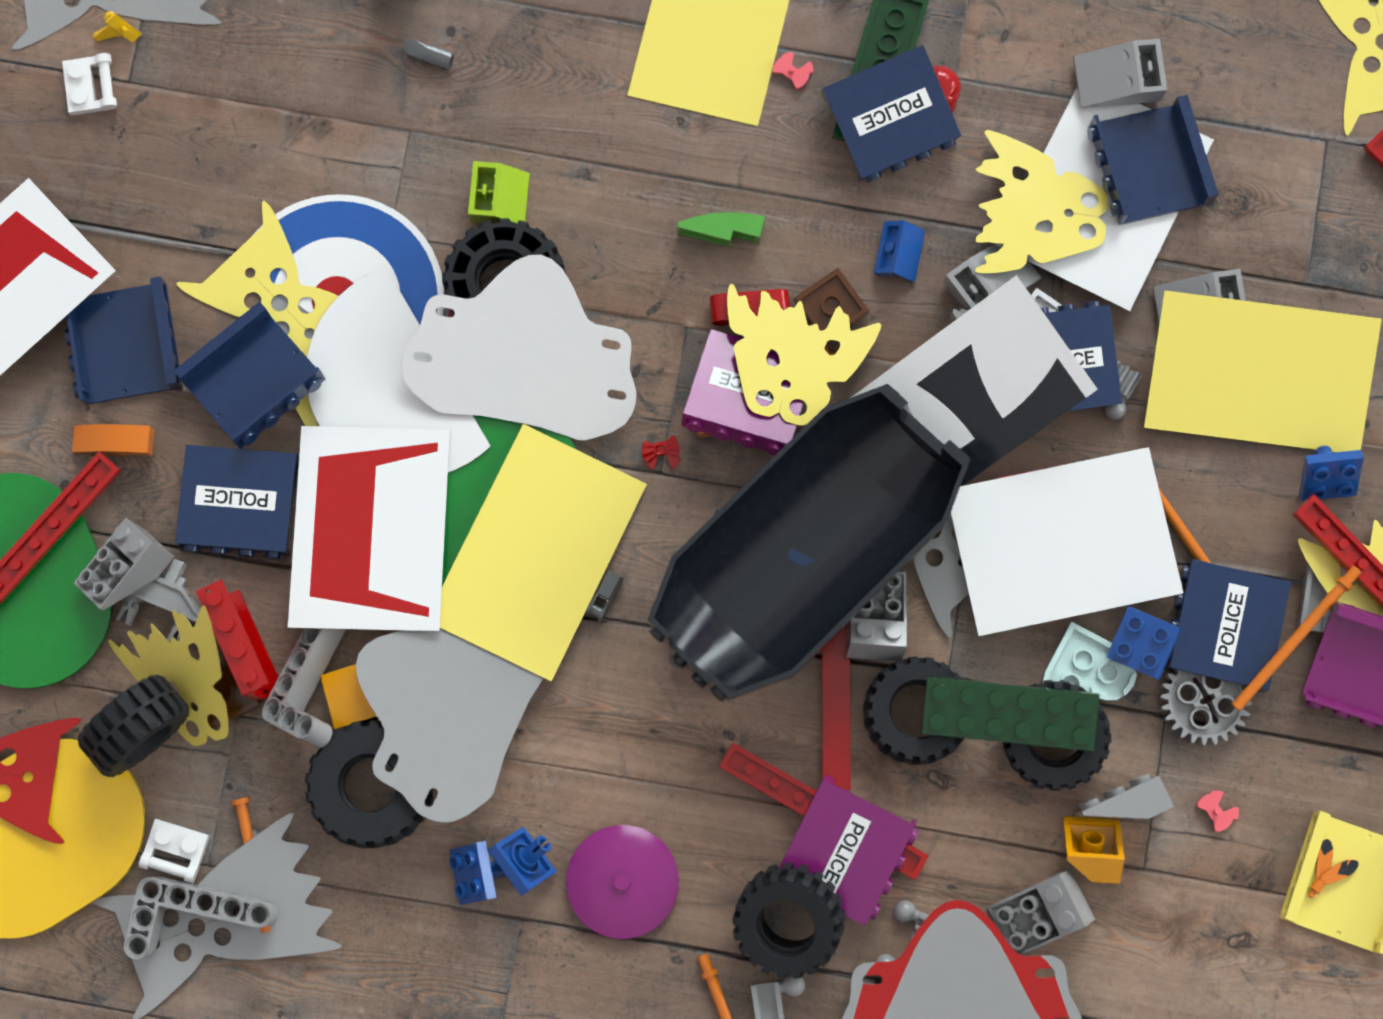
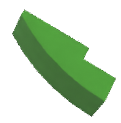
M736 212L711 213L680 221L677 230L680 235L727 247L731 246L733 237L759 244L765 224V216Z

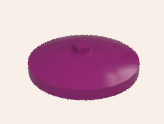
M630 825L606 827L587 837L574 852L566 875L568 899L577 917L594 932L615 939L639 937L659 926L671 912L679 889L677 865L668 847L651 832Z

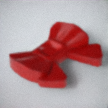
M675 436L654 444L648 441L642 443V456L645 464L651 469L655 468L657 458L661 455L667 456L672 468H676L681 461V458L678 457L680 452L679 443Z

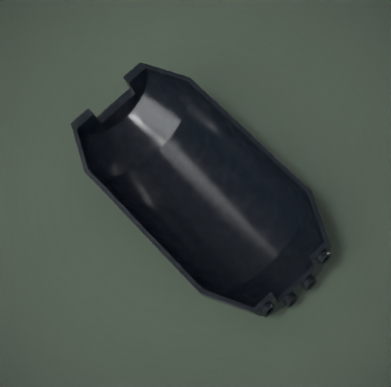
M889 384L823 408L671 557L648 617V622L652 627L649 633L659 643L664 642L673 653L671 659L681 669L686 666L693 673L691 678L702 689L705 686L709 687L711 693L721 702L724 700L729 701L793 678L947 524L971 458L951 440L944 445L908 412V401ZM792 548L815 561L806 566H801L789 560L788 553Z

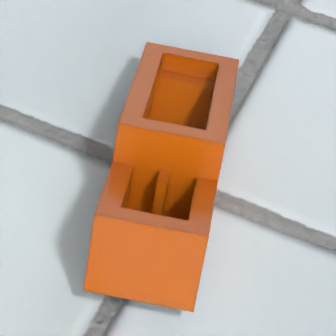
M74 425L72 453L96 455L100 451L108 456L127 457V455L152 457L155 429L146 425Z

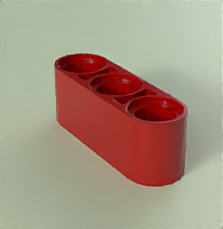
M786 289L737 292L738 296H746L749 308L755 316H758L762 291L767 292L772 300L778 301L783 311L790 307L789 292ZM728 293L710 296L712 325H729Z

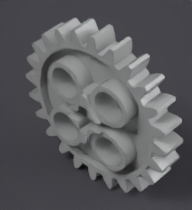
M1173 669L1176 675L1168 673L1165 676L1170 684H1162L1160 686L1167 693L1158 697V699L1166 701V705L1160 707L1159 710L1168 711L1169 715L1163 721H1173L1170 731L1179 728L1181 730L1179 739L1189 735V744H1193L1199 738L1200 746H1205L1207 739H1209L1212 746H1215L1218 743V737L1223 743L1228 741L1227 732L1232 736L1238 734L1234 726L1240 728L1245 726L1240 718L1249 717L1250 714L1243 709L1239 712L1231 705L1243 691L1241 687L1243 685L1216 679V688L1210 689L1205 684L1206 676ZM1193 678L1197 679L1198 687L1193 683ZM1182 687H1187L1191 690L1192 699L1190 701H1185L1180 696V689ZM1208 696L1210 702L1202 705L1200 699ZM1220 700H1224L1229 704L1230 711L1228 714H1223L1219 711L1218 703ZM1249 701L1245 707L1252 705V702ZM1195 712H1200L1205 717V724L1202 727L1196 725L1193 721ZM1212 714L1217 718V723L1213 722Z

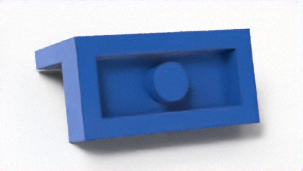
M905 220L884 221L874 274L880 277L898 276L908 282H915L925 231Z

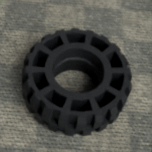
M500 218L499 223H491V220L482 222V227L476 230L473 227L465 232L466 237L455 241L452 246L453 252L451 255H447L444 262L446 268L445 272L442 273V284L444 286V295L465 299L474 298L481 293L480 277L487 267L497 261H516L528 255L548 257L556 262L565 274L566 271L563 259L556 245L545 236L542 230L539 228L533 229L529 227V223L521 220L518 223H513L510 221V218ZM450 309L452 315L454 316V310Z
M375 720L357 721L349 726L340 727L333 731L334 734L331 736L328 744L320 747L317 753L312 755L309 761L311 764L309 773H306L305 776L308 791L305 793L307 803H310L311 814L315 821L320 823L322 829L328 835L338 839L337 841L359 848L390 846L410 836L416 831L417 826L423 823L425 817L417 813L399 791L396 790L389 804L376 811L358 809L349 801L345 793L344 784L349 769L362 759L375 758L384 739L382 723ZM391 754L387 761V764L393 770L399 758L397 754ZM434 788L430 789L425 799L427 807L432 806Z

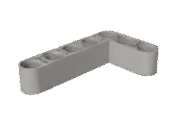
M304 628L263 706L262 717L265 721L315 747L320 748L328 744L332 736L331 726L304 712V709L321 679L320 675H323L346 629Z
M148 877L138 884L124 941V951L131 959L147 958L155 952L166 908L254 928L272 925L277 919L278 911L276 906L269 901L164 877ZM152 882L158 886V894L155 897L149 894V886ZM179 888L185 892V900L182 904L175 897ZM206 894L213 900V905L209 910L202 904L203 897ZM233 900L240 906L237 916L232 915L229 910ZM259 907H263L267 911V918L264 922L257 919L256 912ZM145 910L149 911L152 916V921L149 925H146L142 920ZM139 938L145 943L143 953L138 952L136 949V941Z

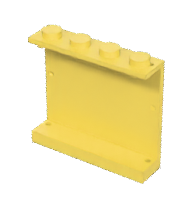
M1314 811L1279 918L1365 950L1383 954V836L1330 817L1331 814ZM1329 839L1333 846L1331 867L1345 860H1356L1359 864L1358 868L1350 876L1325 885L1320 894H1315L1313 898H1309L1308 894L1311 891L1309 887L1316 879V859L1322 841Z

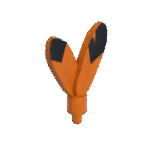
M1329 839L1322 841L1316 859V879L1309 887L1311 889L1308 894L1309 898H1313L1315 894H1320L1325 885L1350 876L1358 868L1359 864L1356 860H1345L1331 867L1333 846Z

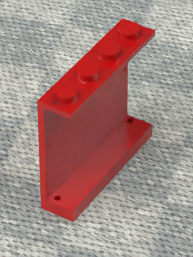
M223 579L197 590L196 594L201 605L206 607L213 632L241 694L258 702L266 700L279 675L241 590L238 589L229 594Z

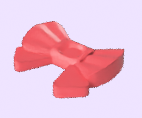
M793 52L785 53L774 64L772 73L784 75L792 81L796 90H801L807 84L810 74H813L812 62H808L797 69L792 65Z
M1211 791L1210 794L1204 795L1196 803L1197 808L1206 811L1212 819L1215 832L1227 829L1233 822V819H1238V807L1224 812L1218 804L1223 796V791Z

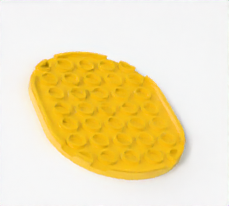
M60 739L48 819L49 825L60 835L64 844H56L41 839L0 817V938H22L41 933L101 898L125 878L141 850L145 835V806L135 778L128 769L115 777L102 775L80 749L78 740ZM16 753L1 761V763L6 766L12 765L16 761ZM26 772L21 776L25 782L33 780L31 772ZM2 784L0 785V802H5L11 796V789L9 786Z

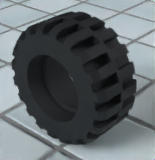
M918 656L897 660L885 667L875 677L866 692L863 713L865 729L869 732V738L873 744L875 743L878 746L879 751L899 763L903 762L908 765L934 763L955 751L965 739L939 735H928L920 738L911 737L902 733L892 720V701L901 689L910 685L926 686L927 676L961 679L959 674L951 671L947 664L936 662L934 658H918Z
M151 675L147 679L144 678L137 684L129 687L125 692L119 694L113 701L105 705L98 714H95L91 721L83 727V731L79 733L78 746L102 775L115 777L134 767L166 742L186 721V718L189 716V706L165 677Z
M1044 680V683L1030 685L1032 687L1087 692L1083 687L1064 680H1060V682ZM1099 704L1094 751L1077 750L1075 754L1067 759L1050 761L1039 756L1031 745L1002 742L1011 767L1020 774L1022 779L1026 782L1030 781L1035 787L1041 789L1046 787L1051 788V791H1060V788H1068L1070 790L1077 788L1076 785L1081 782L1087 783L1095 772L1098 773L1102 769V763L1104 759L1108 758L1110 752L1109 743H1111L1112 735L1110 733L1108 717Z
M784 863L781 869L776 864L769 866L766 872H758L754 875L752 881L747 883L735 906L736 910L732 920V924L735 925L733 930L734 939L737 941L741 940L738 948L742 955L747 953L750 956L748 962L754 967L757 964L762 966L761 972L769 975L772 971L777 973V978L786 979L787 974H792L793 979L802 978L805 971L808 975H812L818 972L819 966L824 967L830 961L831 956L835 954L845 927L843 923L846 918L845 910L841 908L843 900L840 894L834 895L833 892L836 888L831 881L825 883L822 880L824 874L817 870L815 874L809 872V866L801 864L799 868H793V863ZM781 900L801 905L808 911L814 921V933L808 938L796 941L779 937L768 927L765 921V907L772 902Z

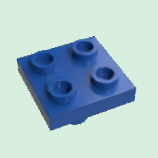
M1320 446L1314 451V455L1305 456L1299 491L1301 501H1305L1313 494L1320 500L1357 496L1364 459L1361 450L1332 453V449L1329 446Z
M1128 606L1106 658L1160 680L1182 628Z
M524 826L488 850L495 863L500 866L512 886L517 889L521 896L557 872L544 855L551 850L550 842L540 847L547 838L540 835L533 840Z
M486 841L451 849L449 862L451 869L454 871L456 882L455 894L459 899L460 905L497 898L493 878L504 877L505 873L495 861L489 860Z

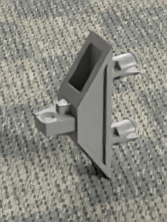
M173 559L168 571L163 570L157 579L125 598L116 620L123 622L127 616L125 623L132 626L141 603L148 602L169 612H172L174 609L177 613L184 614L191 625H195L200 608L188 589L184 587L187 579L182 576L187 564ZM174 623L167 638L169 642H171L172 637L177 638L178 642L180 640L176 623Z

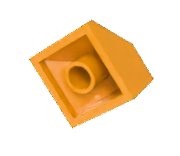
M1063 816L1067 861L1091 882L1120 884L1125 860L1120 820Z

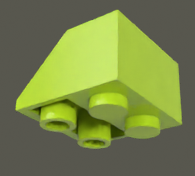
M473 161L468 216L471 223H482L491 220V223H499L500 218H510V221L513 223H518L519 220L525 222L530 173L501 163Z

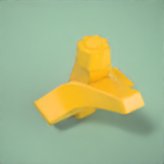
M108 11L104 15L107 25L95 32L93 38L96 41H101L112 37H123L133 43L142 33L116 13Z

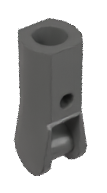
M412 39L404 44V51L409 58L447 71L450 70L454 59L453 52L431 45L428 46L425 43Z
M607 570L585 615L591 614L598 618V622L601 623L624 578ZM598 597L607 602L604 608L595 605Z

